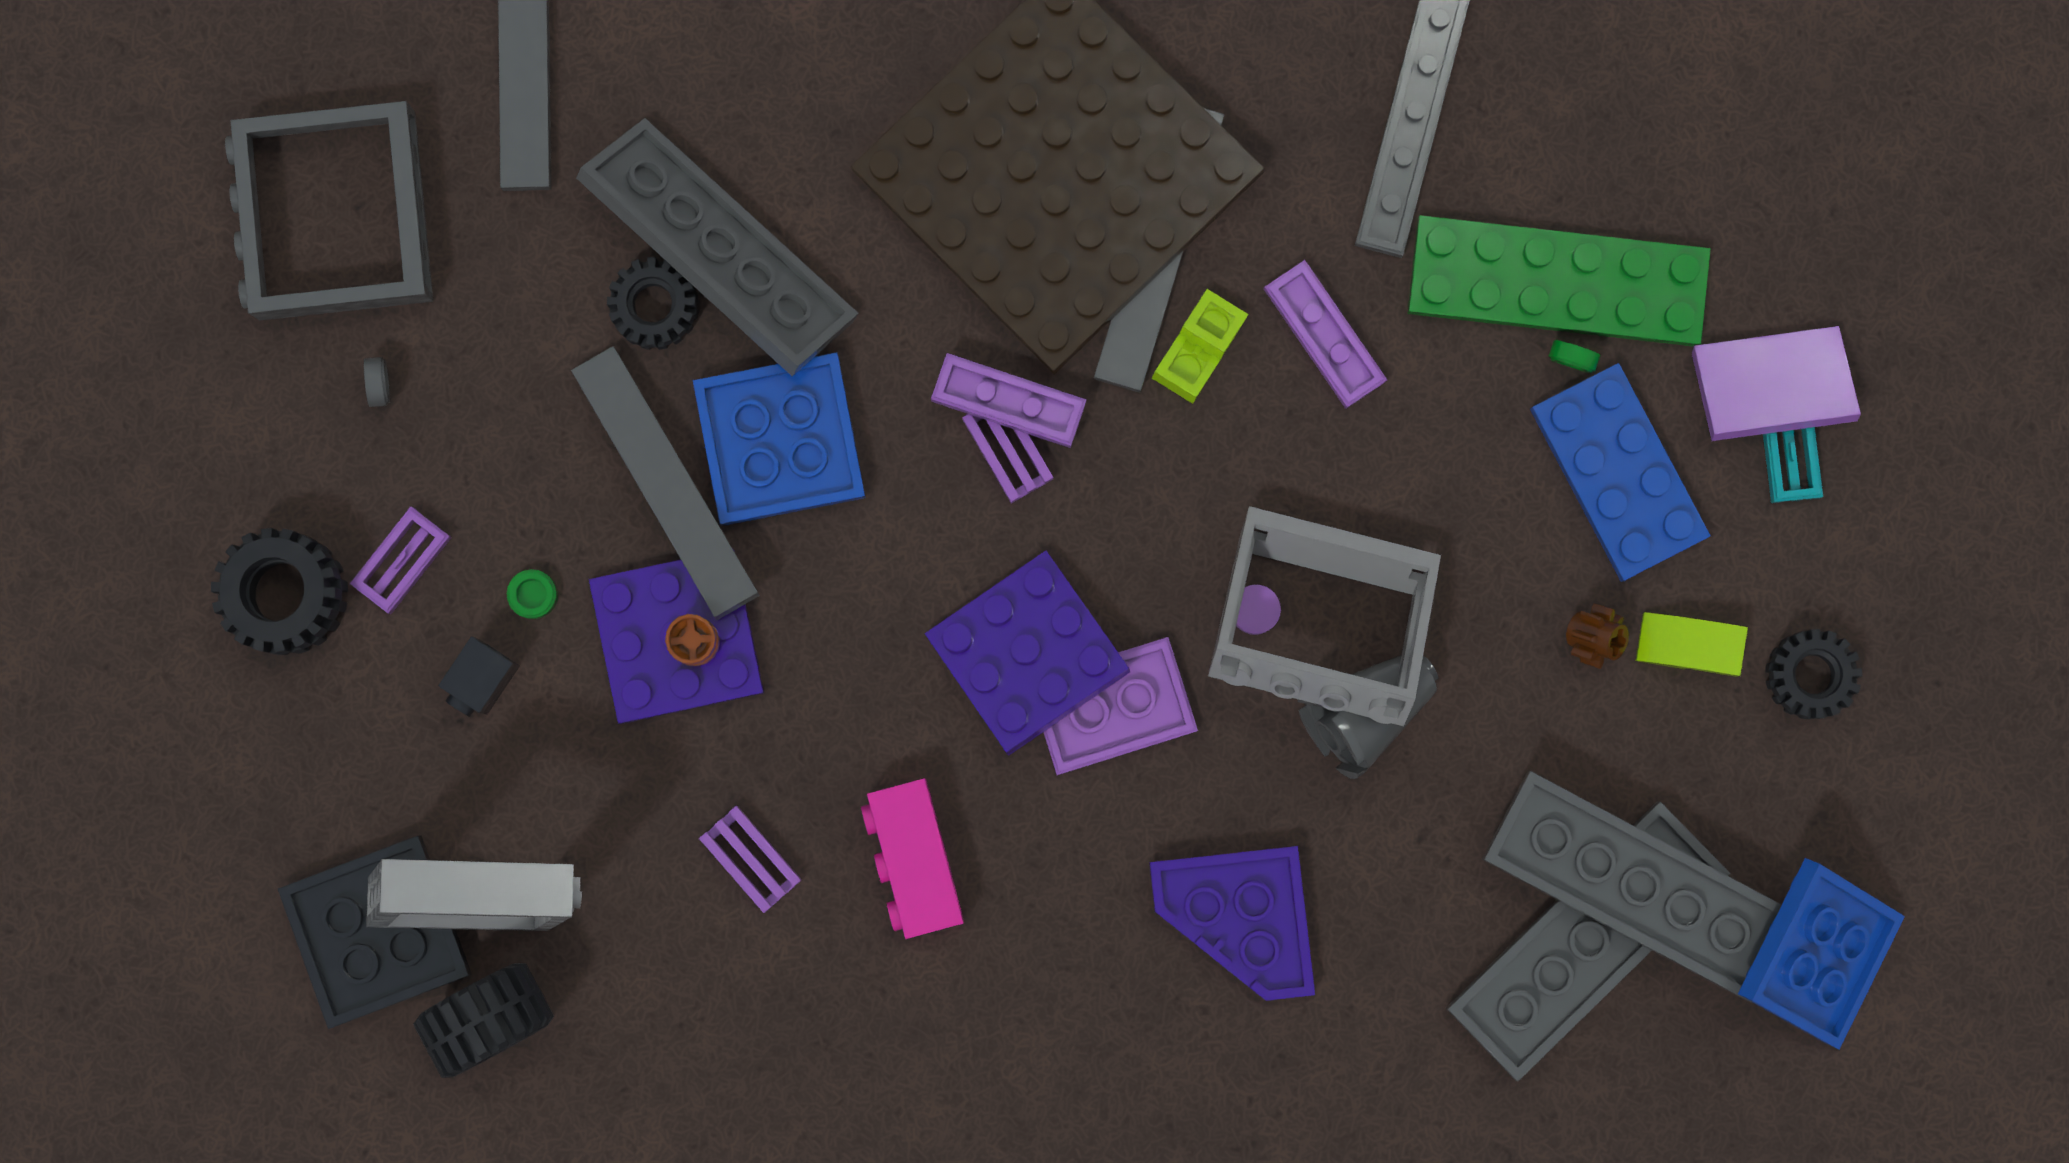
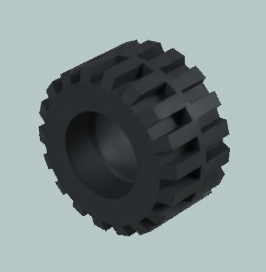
M274 528L261 529V534L259 535L250 532L242 536L243 544L240 546L231 544L225 551L230 556L227 562L218 561L214 571L221 573L219 582L211 581V592L218 594V601L213 602L212 605L215 614L222 615L224 619L220 622L221 626L226 632L233 633L236 641L255 650L276 655L301 654L309 651L308 647L312 644L320 646L327 640L324 635L328 630L336 631L340 622L335 619L339 611L344 613L346 611L347 602L342 601V592H348L347 581L342 580L340 577V573L344 572L340 562L331 557L333 553L326 546L298 532L288 529L280 531ZM282 563L291 564L298 569L304 582L302 602L298 609L289 617L280 621L269 620L260 612L256 602L258 582L271 567Z
M514 963L480 979L428 1008L418 1016L413 1025L441 1078H450L475 1067L547 1027L554 1018V1014L526 963Z

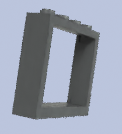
M407 101L230 120L232 135L226 136L225 149L229 164L235 166L236 183L230 184L229 193L232 209L235 213H239L240 231L234 233V247L238 260L243 261L245 279L239 280L238 284L239 298L243 309L248 308V313L261 321L433 302L416 115ZM389 124L404 281L267 296L252 139Z

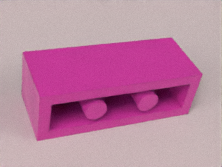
M924 778L868 793L869 804L861 806L868 835L878 834L882 852L874 854V859L881 883L890 881L895 900L887 902L893 930L903 929L905 939L963 924L964 918L927 780Z

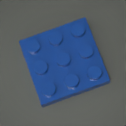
M837 352L814 357L793 376L779 364L693 380L721 526L866 498Z
M1805 858L1791 883L1790 889L1774 921L1769 927L1768 934L1752 966L1746 974L1738 995L1818 1040L1840 1050L1905 916L1823 865Z

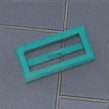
M1815 427L1801 429L1809 489H1801L1794 430L1782 432L1789 491H1784L1777 432L1763 434L1771 503L1820 499L1823 497Z

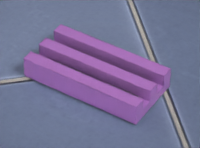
M970 414L962 417L963 422L1011 504L1053 480L1054 477L1028 434L1013 429L1039 473V476L1033 480L1001 425L986 420L1023 484L1015 489L977 425V422L983 419Z
M410 507L350 584L385 612L392 614L452 537L424 517L415 508ZM416 522L421 528L377 584L371 588L366 584L413 523ZM429 534L434 536L433 541L388 598H384L382 596L384 591Z
M735 806L724 818L720 819L708 832H705L699 838L763 913L768 911L802 881L798 874L738 806ZM737 821L787 880L781 886L731 830L729 826ZM720 834L723 835L769 888L772 894L767 898L762 895L715 841L716 837Z

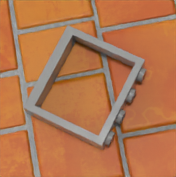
M1249 506L1237 546L1208 676L1221 679L1234 686H1248L1272 692L1281 698H1295L1315 703L1331 711H1346L1369 717L1379 723H1392L1404 726L1416 698L1441 555ZM1254 528L1267 531V534L1256 532ZM1252 554L1412 594L1396 686L1232 644ZM1412 569L1423 571L1424 573L1413 572Z
M382 859L368 877L366 927L548 931L571 918L574 908H580L582 892H580L581 877H573L574 864Z

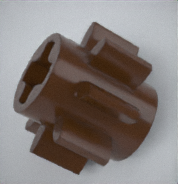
M1593 603L1590 613L1584 611L1577 612L1571 618L1566 631L1567 643L1573 647L1571 655L1579 657L1581 663L1599 669L1603 666L1604 658L1610 660L1619 659L1624 653L1629 639L1628 628L1622 624L1624 617L1615 614V609Z

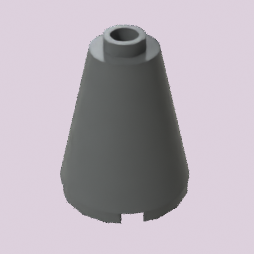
M1402 655L1351 675L1396 686ZM1423 656L1416 698L1404 726L1392 723H1379L1369 717L1346 711H1331L1321 705L1298 699V702L1306 704V706L1298 710L1308 734L1324 757L1329 755L1331 750L1342 762L1335 768L1344 776L1355 779L1363 775L1433 697L1437 691L1435 681L1438 680V674L1432 663Z

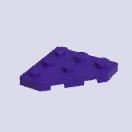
M1298 846L1149 862L1155 912L1265 1001L1315 995Z

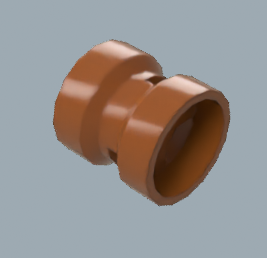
M686 614L679 616L671 622L666 631L665 642L667 650L673 658L688 666H701L707 664L716 656L719 650L720 637L717 629L711 622L699 615Z

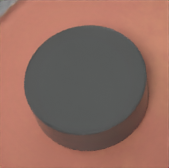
M383 357L364 358V380L369 407L387 406L390 403V387L386 360Z

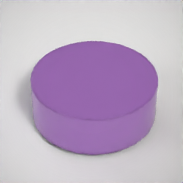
M1262 585L1245 587L1236 626L1241 631L1252 635L1263 634L1273 628L1278 622L1281 613L1280 602L1276 594L1268 587Z

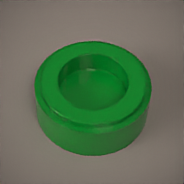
M1559 340L1553 341L1548 355L1553 362L1587 373L1596 371L1601 356L1592 350Z
M534 569L524 570L515 575L508 585V603L516 614L524 618L539 619L545 617L554 609L557 603V586L553 579L542 571Z

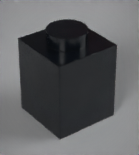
M471 636L438 686L449 693L445 701L463 714L470 717L475 710L478 713L488 715L520 665L482 640Z

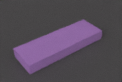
M1305 260L1264 287V291L1345 409L1387 381V378Z
M947 353L931 397V402L1071 448L1086 399Z

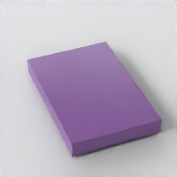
M1839 326L1695 345L1693 347V362L1712 441L1856 422L1861 415Z
M1169 637L1118 652L1129 667L1130 673L1043 732L1057 775L1198 731Z

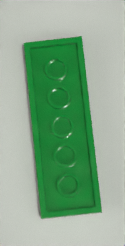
M1419 215L1417 219L1407 314L1685 346L1701 345L1711 248Z

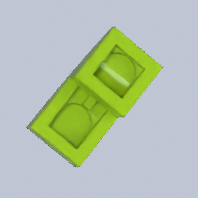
M1207 289L1155 370L1152 379L1193 404L1249 314Z
M1644 612L1635 661L1738 677L1741 675L1748 627Z

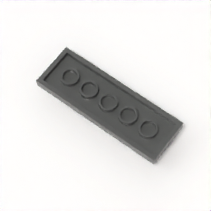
M646 118L580 168L576 177L578 181L791 376L795 375L856 319L858 312Z
M1527 771L1482 860L1747 1002H1751L1738 995V992L1781 904L1532 771Z
M1656 802L1633 824V826L1717 871L1727 876L1730 874L1662 802ZM1556 900L1470 983L1446 1009L1502 1068L1518 1082L1652 950Z

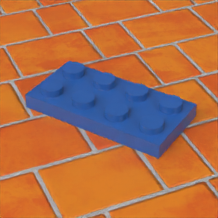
M1619 363L1530 409L1621 582L1711 536Z

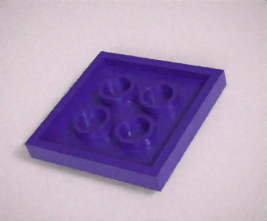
M682 560L589 579L618 724L764 694L746 604L716 620ZM686 614L699 615L711 622L717 629L720 637L719 650L716 656L707 664L688 666L673 658L667 650L665 642L666 631L671 622L679 616Z
M1044 551L924 633L1008 756L1130 673V669L1047 551Z

